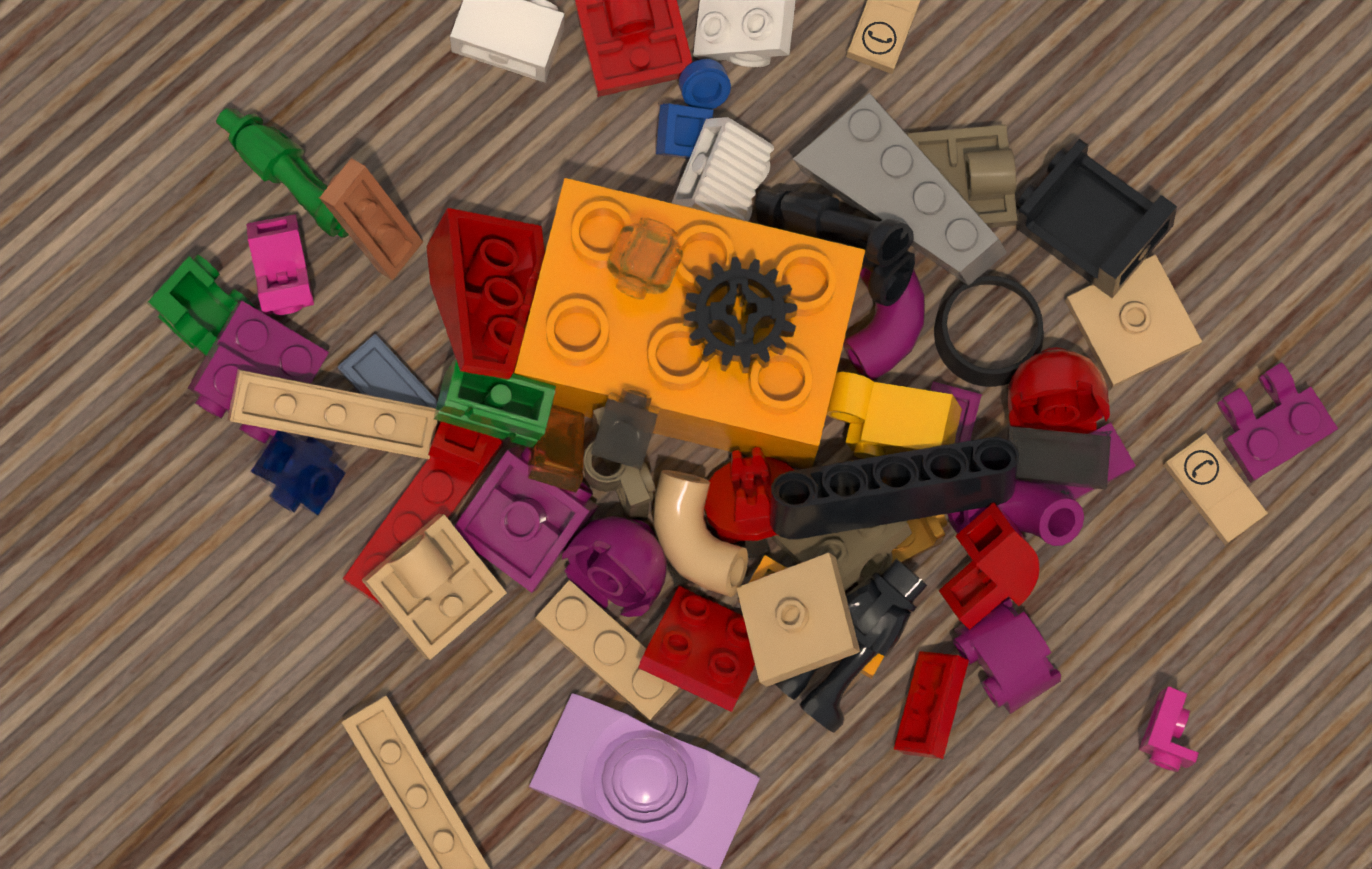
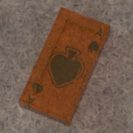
M552 404L544 435L533 448L529 447L528 479L577 493L583 481L585 414Z

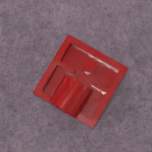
M574 0L597 97L677 80L682 71L693 62L677 0Z
M679 586L646 648L638 668L732 712L755 667V662L744 617Z

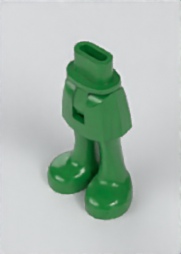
M226 108L219 114L216 124L230 134L228 140L233 148L264 182L270 180L276 184L283 183L300 205L314 218L316 224L329 236L335 237L339 235L341 238L349 236L319 198L328 186L313 173L304 161V149L277 128L263 125V119L256 114L244 116L237 109Z

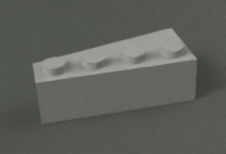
M870 93L793 158L804 175L816 183H820L836 194L838 198L853 208L855 207L875 221L896 219L906 223L913 230L914 234L911 246L968 286L1007 253L994 232Z

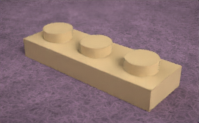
M570 580L535 617V621L649 723L681 689L639 669L638 666L646 647Z

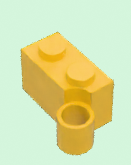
M837 372L827 415L836 420L850 423L846 444L854 451V456L864 459L953 444L962 408L953 394L879 383L859 374Z

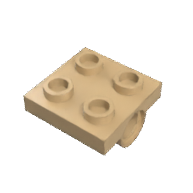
M444 514L436 515L362 579V582L421 655L428 660L437 655L507 594Z

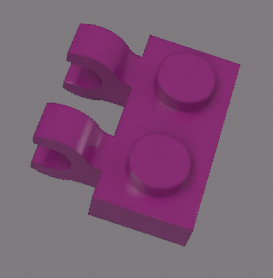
M1282 362L1259 377L1263 388L1277 407L1256 419L1251 403L1241 388L1228 394L1217 403L1221 413L1235 431L1234 434L1223 441L1250 483L1338 430V427L1312 387L1298 394L1294 380Z

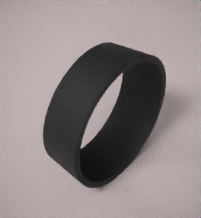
M983 276L977 278L969 286L963 284L946 298L935 319L934 340L943 363L957 377L977 386L996 387L1009 384L1019 365L1035 354L1041 353L1043 346V319L1036 300L1022 285L1008 278ZM979 285H996L1015 292L1027 302L1037 320L1038 333L1032 349L1022 360L1006 368L987 369L968 362L956 351L949 337L947 320L954 300L962 291Z

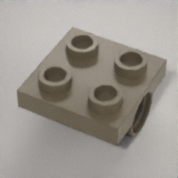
M1006 125L907 133V136L989 228L1016 226L1018 222L1015 200L1016 167L1013 151L1009 149Z
M613 403L593 410V434L596 440L585 450L583 459L585 478L589 485L596 490L604 492L615 490L627 519L640 521L647 519L649 503L654 501L652 492L655 491V486L646 463L636 464L633 457L636 454L634 444L637 441L631 423L626 414L620 417L617 416ZM600 455L603 457L610 476L600 475L592 467L593 461Z
M902 521L804 539L789 540L778 535L771 538L797 564L826 553H831L836 557L844 591H846L855 582L860 585L873 578L872 575L875 572L882 575L892 564L893 556L891 551L910 536L912 532L908 523Z

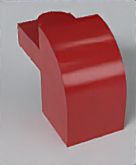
M993 502L955 536L973 561L938 590L957 618L969 630L1008 596L1020 606L1033 591L1039 576L1040 564L1035 550L1014 522Z

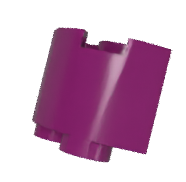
M1007 597L970 630L963 623L954 628L953 630L957 637L953 639V642L959 654L969 660V665L977 661L985 671L988 678L981 683L992 703L997 708L1004 705L1009 714H1012L1061 682V674L1056 668L1054 669L1046 657L1051 654V651L1038 629L1025 612L1018 615L1012 606L1011 598Z

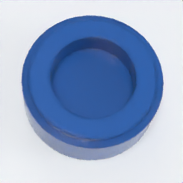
M701 59L694 61L682 71L679 77L681 94L685 103L690 107L712 110L723 104L731 91V83L725 68L715 60Z

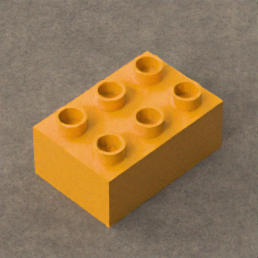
M564 178L514 374L556 386L551 409L593 419V410L613 403L617 416L620 417L626 414L634 429L729 452L739 450L742 455L752 457V449L759 447L765 457L786 462L791 467L800 469L811 468L822 436L865 250ZM622 256L620 263H617V258ZM732 257H738L741 269H749L754 259L760 260L759 273L764 276L774 268L779 271L775 282L776 287L790 284L792 288L790 296L784 303L796 304L798 308L795 317L785 319L795 325L796 328L793 337L780 336L786 344V350L783 355L776 354L771 350L768 351L770 356L769 366L763 368L754 359L750 362L748 373H742L737 361H731L726 372L722 371L720 367L721 357L717 355L707 362L703 361L702 354L705 345L701 343L690 346L688 342L689 335L696 330V327L683 326L684 314L695 311L685 305L687 293L700 294L694 286L695 278L700 275L711 280V264L715 262L724 271L730 270ZM616 262L623 270L620 271L613 263ZM748 285L749 289L760 298H768L759 289ZM727 286L715 292L706 306H710L711 302H720L727 294ZM737 297L732 315L736 316L738 324H741V333L743 334L748 315H744L743 309L739 305V298ZM774 324L769 325V328L759 329L754 335L753 344L755 345L765 339L772 331ZM720 332L713 333L720 341L732 346V342Z

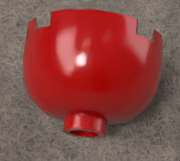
M1059 347L1045 349L1020 364L1009 383L1008 409L1010 426L1018 434L1027 437L1026 429L1034 432H1043L1041 434V441H1071L1097 431L1096 421L1102 417L1107 421L1110 417L1108 388L1104 375L1090 358Z

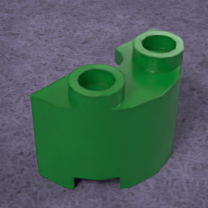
M197 254L194 259L189 256L151 297L147 305L159 313L158 318L191 349L196 347L206 356L238 300L244 301L255 309L256 307L236 289L226 294L215 283V280L220 275L219 272L207 260Z

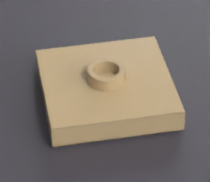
M1156 255L1145 259L1113 298L1096 286L1091 285L1067 296L1065 300L1111 389L1199 347L1202 343Z
M831 553L823 554L736 588L759 682L766 687L860 652L837 560Z

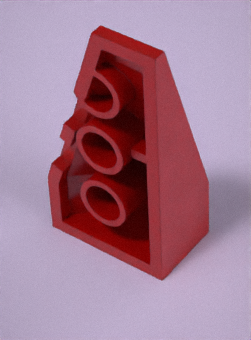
M447 208L426 248L430 286L459 369L462 372L510 379L521 349L525 327L545 255L542 226Z

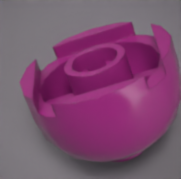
M615 516L594 520L572 539L562 553V560L566 558L569 560V565L564 570L568 579L598 606L604 609L608 606V600L617 606L625 607L620 613L622 616H642L650 609L665 583L666 556L660 542L655 537L654 531L640 520Z

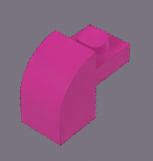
M296 214L246 224L262 313L265 315L272 313L285 315L297 312L303 307L314 305Z

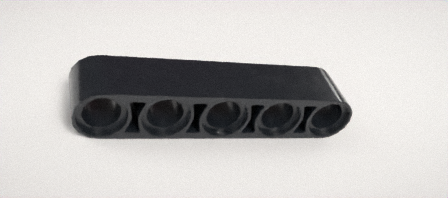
M989 437L788 471L775 478L771 486L770 526L780 537L789 540L804 539L989 507L993 502L996 505H1000L1011 499L1015 492L1019 452L1010 441L999 437Z

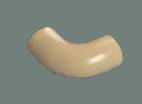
M661 470L654 495L653 527L667 560L679 575L702 588L729 597L734 596L737 593L736 588L741 586L746 574L748 552L744 547L717 539L707 529L704 520V507L710 482L704 478L683 472Z

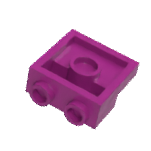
M238 300L187 389L199 395L195 402L197 406L222 419L226 411L229 413L237 369L312 383L329 352L244 301ZM241 424L239 430L263 444L267 443L269 437L282 441L287 433L247 424Z
M516 446L506 451L454 527L473 550L533 593L542 584L572 539L584 528L598 508V505L589 500L593 491L585 483L570 475L564 481L550 471L548 468L551 465L538 453L535 447L530 448L526 446L523 451ZM539 462L538 464L541 465L542 468L540 470H536L532 466V463ZM539 473H541L536 479L534 474L538 475Z

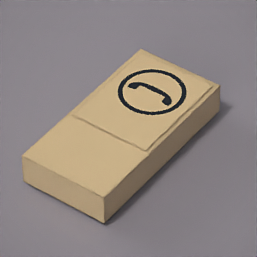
M867 0L846 57L893 74L921 0Z
M1206 433L1163 465L1225 546L1268 514Z

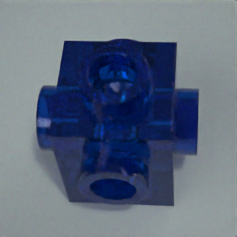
M283 431L276 432L250 471L273 488L269 497L280 506L292 513H295L300 506L317 516L325 504L332 498L337 486L346 474V472L330 461L334 452L324 444L309 436L306 441H302Z

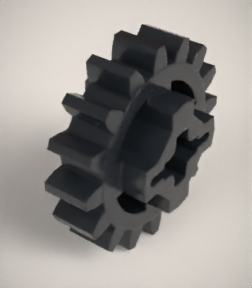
M732 257L730 270L724 271L717 262L711 264L710 272L712 279L708 280L698 275L695 278L694 286L700 294L687 293L685 298V305L695 310L683 316V326L696 327V330L689 335L688 342L690 346L703 343L705 348L702 360L707 362L715 355L721 357L720 367L725 372L729 368L731 361L739 362L742 373H748L750 362L754 359L763 368L768 367L770 363L768 351L771 350L776 354L783 355L786 350V344L780 336L793 337L796 326L785 320L795 317L798 310L796 304L784 303L792 291L790 284L777 288L775 282L779 271L774 268L765 276L759 273L760 260L757 259L753 260L749 269H741L738 257ZM748 285L759 289L768 298H760L749 289ZM727 286V294L720 302H711L710 306H706L715 292ZM737 297L739 298V305L742 307L744 315H748L743 334L741 333V324H738L736 316L732 315ZM774 324L769 335L754 345L753 338L757 331L761 328H769V325ZM720 332L732 342V346L720 341L713 333Z

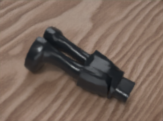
M766 189L758 193L756 197V214L759 224L864 249L865 254L862 266L871 272L868 292L874 302L883 306H891L903 295L910 282L915 265V254L907 251L914 240L913 230L906 223L896 219L875 221L841 212L839 209V199L824 194L792 192L788 190H781L776 194Z
M897 558L882 575L875 572L872 575L873 578L868 579L845 594L860 652L841 659L828 676L799 703L800 707L808 715L833 733L843 725L845 720L844 714L840 709V702L844 692L853 679L877 654L886 657L889 655L907 625L911 615L910 611L914 612L917 608L913 602L928 586ZM820 667L775 683V685L788 697L796 700Z

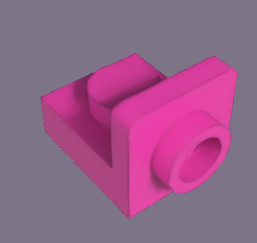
M1168 686L1158 694L1139 750L1151 755L1149 762L1166 770L1178 772L1180 766L1188 768L1195 764L1199 753L1171 742L1172 737L1177 739L1181 737L1187 724L1190 710L1183 708L1187 693Z

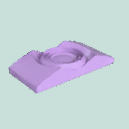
M572 693L529 788L702 867L720 869L760 777L705 749L660 732L628 714Z

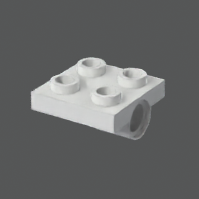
M700 0L693 55L700 60H727L744 67H764L770 64L771 57L789 55L796 0Z

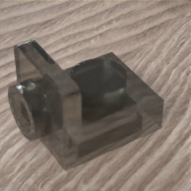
M622 388L620 395L611 392L605 404V411L591 454L641 470L661 408L650 405L652 397L639 391Z

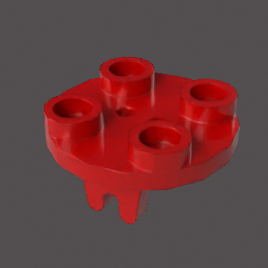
M759 447L753 448L752 457L746 458L742 457L741 451H733L731 453V462L716 471L709 480L710 487L704 507L708 522L716 529L718 537L724 542L736 543L738 541H759L778 535L770 526L771 486L774 479L780 474L793 471L794 469L786 462L765 457Z

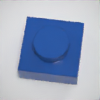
M670 103L660 105L656 155L690 159L705 120L713 118V110Z

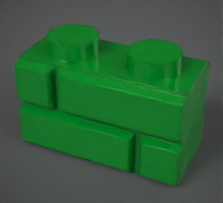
M455 358L445 372L434 419L503 440L506 437H510L513 443L533 448L545 433L556 386L517 374H512L510 379L462 372Z

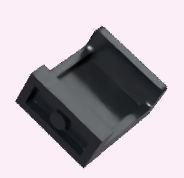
M1079 139L1070 150L1062 148L1054 156L1047 168L1049 175L1039 186L1033 183L1021 195L1016 204V208L1019 209L1017 230L1113 298L1174 225L1177 206L1162 195H1160L1155 203L1148 200L1087 155L1088 144Z

